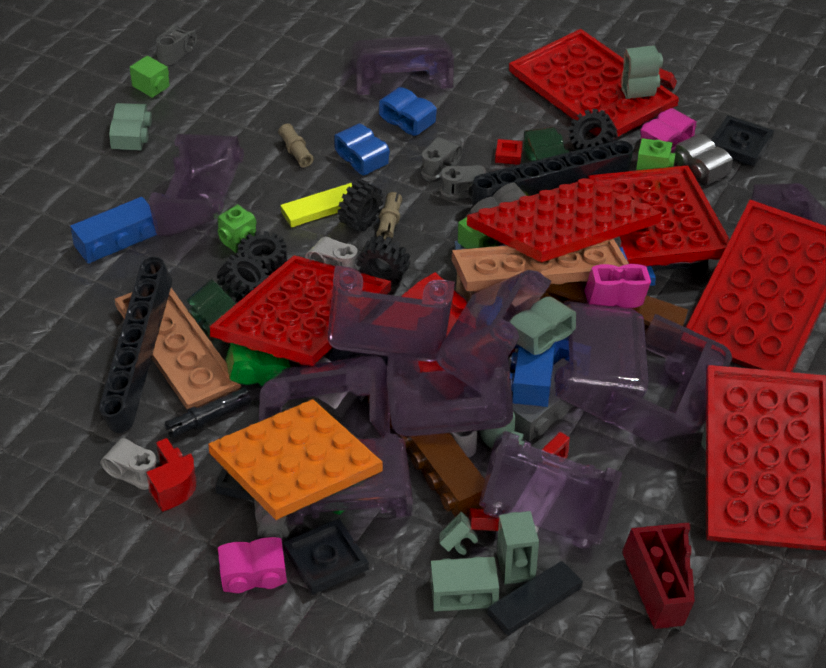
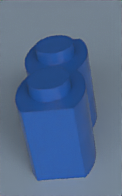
M398 87L379 101V115L388 123L398 125L410 135L417 136L436 122L437 108L433 103L424 98H417L412 91L406 88Z
M359 123L334 135L336 152L345 161L350 162L351 166L359 174L364 176L389 164L390 150L388 145L375 137L372 130Z

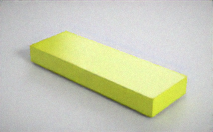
M352 183L280 205L281 213L290 227L338 213V210L341 209L339 202H343L341 197L343 194H347L346 189L349 186L352 187Z

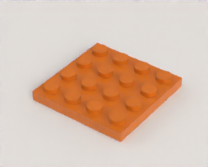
M313 399L208 443L209 454L275 520L383 471V461Z

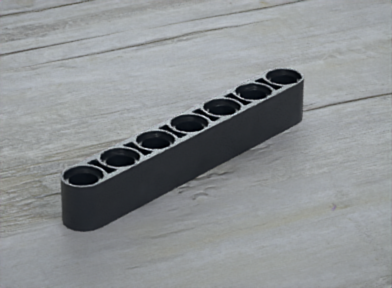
M618 140L477 175L473 180L471 203L474 206L485 198L493 197L501 187L510 183H515L526 196L539 194L542 190L559 188V185L572 184L582 178L588 179L589 175L628 172L633 154V146L627 141Z
M157 256L145 259L140 265L99 406L103 418L109 428L115 433H123L129 430L135 421L172 286V278L162 258Z

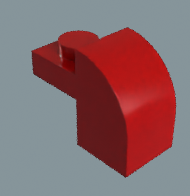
M167 438L156 442L158 459L161 466L146 472L149 492L162 512L187 501L194 493L197 483L192 454L183 456L178 447L173 448Z

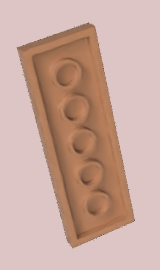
M614 239L544 262H539L509 246L452 250L451 259L465 290L474 292L488 289H509L522 286L535 287L537 285L564 284L578 281L587 282L593 266L610 264L620 267L629 264Z
M171 288L152 360L185 408L189 409L193 406L198 408L239 390L241 384L229 379L227 363ZM132 292L115 299L116 308L124 319Z

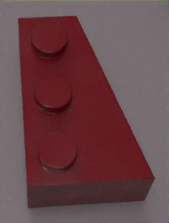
M690 522L631 528L622 554L654 629L684 626L695 602L693 569L690 568V556L692 553L688 536Z

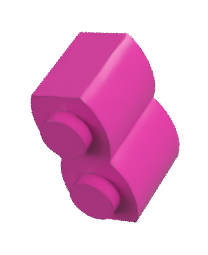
M670 108L665 112H661L657 119L646 122L640 130V144L642 138L672 142L671 153H673L676 144L695 135L697 121Z
M610 264L593 266L584 290L588 305L595 308H610L615 305L624 308L639 307L644 303L651 279L647 267L639 264H626L620 267Z
M261 538L250 543L232 542L218 547L221 582L224 592L238 594L254 587L273 589L287 583L281 538Z

